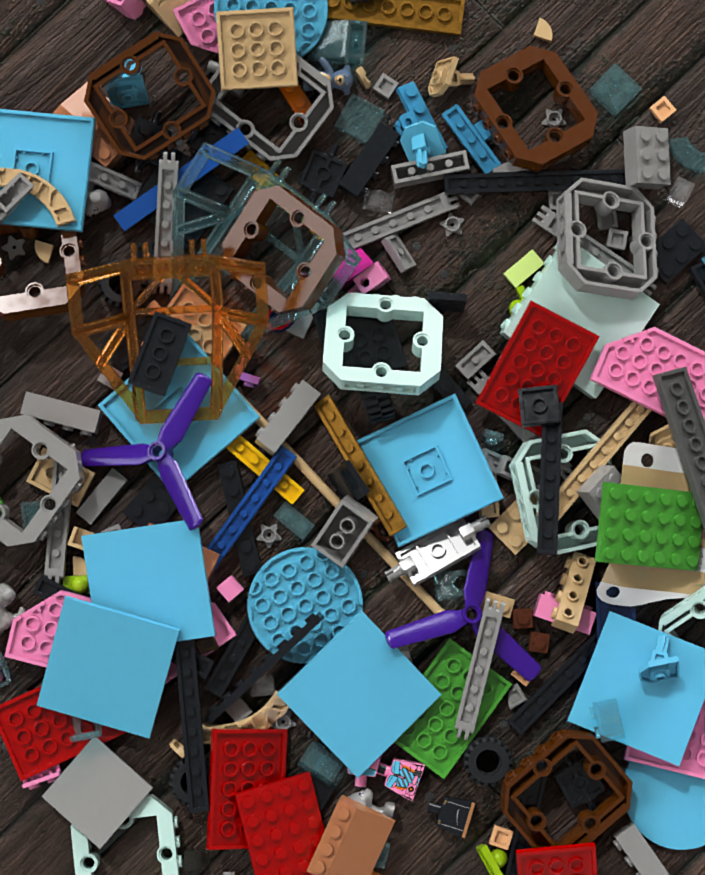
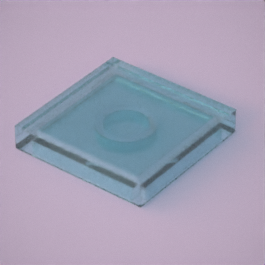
M352 93L334 127L366 144L385 114V110Z

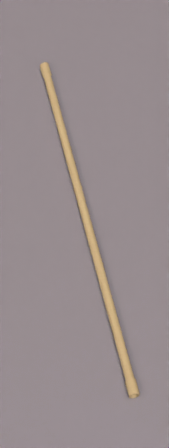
M155 300L147 306V309L153 315L155 311L159 313L165 311ZM252 406V408H253V409L258 413V415L261 417V418H260L259 420H257L255 423H256L260 428H261V426H262L263 428H265V427L267 426L268 422H267V421L264 419V417ZM285 441L282 446L297 456L293 462L294 465L336 508L341 501L339 497ZM369 531L364 538L391 568L398 565V560ZM404 574L400 577L434 614L445 611L420 584L414 587L408 575Z

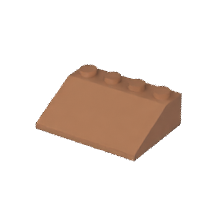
M88 82L61 103L52 114L95 118L84 102ZM111 104L114 110L120 109L119 107ZM122 114L117 115L115 118V123L120 125L124 122ZM131 117L130 124L126 128L129 134L131 133L135 120ZM96 120L92 159L99 165L111 170L123 156L116 152Z
M341 795L308 866L307 872L313 875H371L396 820Z

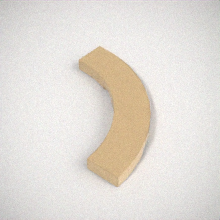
M0 167V188H4L21 172L34 185L29 194L38 198L48 208L57 227L77 222L68 202L49 182L25 170Z
M275 690L273 696L264 707L243 720L217 725L202 723L204 744H211V729H268L272 726V723L286 713L289 706L277 695L279 691Z

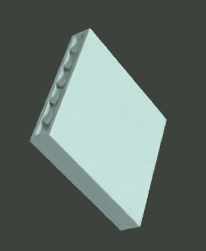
M556 244L554 247L556 251L552 256L549 255L543 263L545 267L533 277V285L525 289L522 294L524 298L520 304L517 302L511 310L513 314L501 324L500 328L502 330L499 334L508 340L510 339L528 303L532 300L599 335L597 343L573 384L576 389L590 399H596L604 387L589 379L603 346L642 332L660 304L644 292L630 300L576 291L558 271ZM580 247L582 266L601 269L605 266L604 263Z

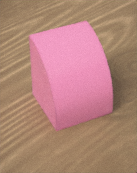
M233 575L216 587L228 602H231L244 590Z

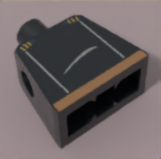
M443 796L441 804L429 802L427 813L437 815L436 825L465 839L475 801L466 798Z

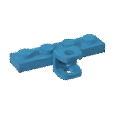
M414 81L396 89L407 112L402 114L394 124L396 131L400 133V138L405 127L414 123L426 121L436 126ZM438 130V133H439V135H440V137H441V140H442V142H443V145H444L445 149H447L448 147H447V145H446V143H445V141H444V139H443V137H442L440 131Z
M455 104L441 115L483 173H491L492 169L501 165L500 161L486 144V142L492 139V134L489 130L484 129L482 120L473 126L458 104Z

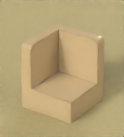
M74 527L67 545L83 550L81 536L95 533Z

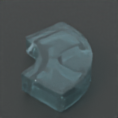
M688 137L669 139L670 150L680 164L692 171L705 173V152L696 150L690 144Z

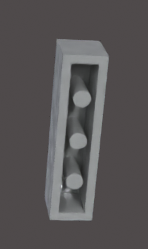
M466 150L429 157L428 165H426L425 169L418 168L415 160L391 165L390 172L394 189L441 180L444 179V175L468 174L470 167Z
M304 380L300 384L297 382L289 391L292 393L289 398H283L278 405L280 407L278 412H272L266 420L269 422L265 428L261 426L255 434L257 437L255 443L271 456L275 455L321 395L320 392Z
M26 391L20 414L44 420L43 424L54 427L55 424L62 425L64 430L73 432V429L81 430L80 434L92 436V433L98 434L103 412Z
M630 821L612 834L615 838L613 841L614 845L619 851L623 850L627 855L624 859L630 867L634 866L638 871L635 875H669L633 822Z

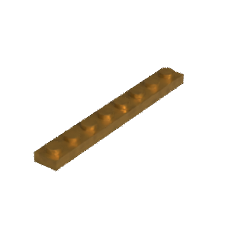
M331 395L313 405L344 459L346 461L350 460L370 490L366 496L389 535L393 536L408 527Z

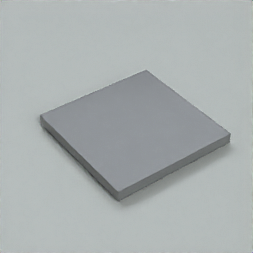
M94 736L42 797L101 849L153 787L101 740Z

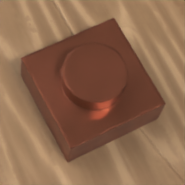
M532 608L512 609L513 629L533 627Z
M530 631L528 651L548 654L550 634Z

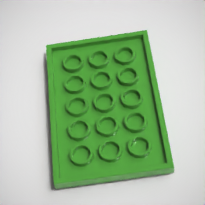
M603 482L595 561L698 571L703 524L692 492Z
M448 638L423 673V676L437 689L441 696L394 742L443 779L448 775L512 685V683L489 668L474 733H469L468 740H464L465 732L462 731L460 738H457L458 730L454 728L472 654L450 638Z

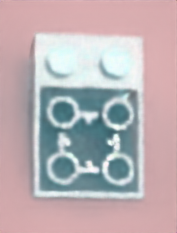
M327 21L321 38L308 53L307 60L319 61L320 57H324L327 62L364 65L368 21Z

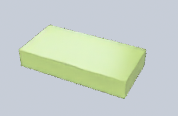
M532 249L503 275L516 289V287L541 268L544 262Z

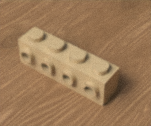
M574 551L571 557H567L564 566L567 568L566 574H562L560 580L562 588L558 590L555 601L558 603L556 607H553L550 618L553 619L551 626L572 634L578 628L596 563L595 558Z

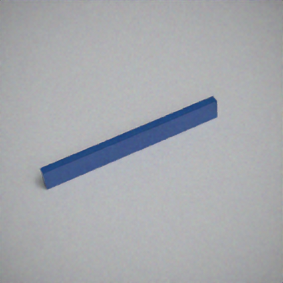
M236 128L178 169L177 195L249 144L239 128ZM158 184L113 215L124 231H127L157 209Z
M282 445L207 547L220 554L213 572L296 460L297 456Z

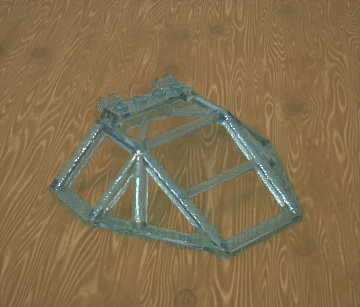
M203 143L173 190L172 292H170V302L184 282L190 286L206 260L230 277L231 274L225 270V264L211 253L234 218H238L246 206L244 203L254 188L262 190L277 185L287 188L333 224L335 223L329 214L335 207L336 202H330L325 211L321 210L319 207L324 203L327 195L323 193L317 202L313 204L283 181L291 170L288 166L277 177L274 172L281 164L279 159L267 170L211 144ZM209 159L248 176L229 206L189 190ZM185 202L213 214L185 222ZM216 225L186 271L183 272L184 235ZM293 225L297 253L269 232L266 238L267 241L295 261L294 265L276 284L283 292L291 285L290 293L299 281L296 275L298 265L302 262L309 263L324 242L315 233L304 249L301 229ZM343 235L344 260L346 262L311 310L292 314L283 313L257 324L270 309L268 303L260 302L243 321L247 328L236 344L329 307L362 260L346 237ZM237 282V283L240 284L242 287L244 286L243 283Z

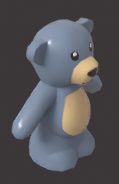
M320 57L319 62L325 72H319L331 81V89L336 88L342 90L345 95H349L353 84V76L350 72L351 67L345 65L343 69L334 72L324 57ZM303 81V92L315 90Z

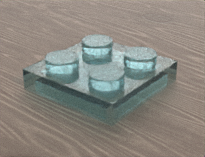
M614 63L588 92L616 117L642 88Z

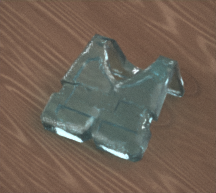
M468 569L443 570L433 576L435 600L444 601L445 599L449 600L464 596V590L457 589L453 583L459 576L467 577Z
M0 651V666L6 678L5 681L0 683L1 688L10 683L11 677L7 662Z
M72 716L75 735L70 736L71 742L102 736L101 724L93 722L96 730L81 733V719Z

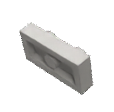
M397 233L385 237L381 241L401 273L417 265Z
M482 340L455 367L468 380L496 353Z

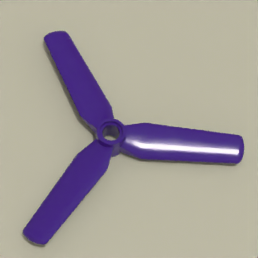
M196 373L161 427L157 441L152 442L150 445L141 443L85 449L81 454L82 466L141 465L156 461L160 477L188 529L191 531L198 528L203 519L181 469L173 459V449L182 441L212 384V380L203 373Z
M483 529L477 533L476 539L482 549L471 556L464 586L465 607L461 610H445L387 631L385 638L392 649L451 634L464 625L470 626L477 636L482 618L480 606L486 595L494 540L493 532ZM467 610L474 613L473 620L467 617ZM500 626L494 653L527 681H532L539 675L541 666Z

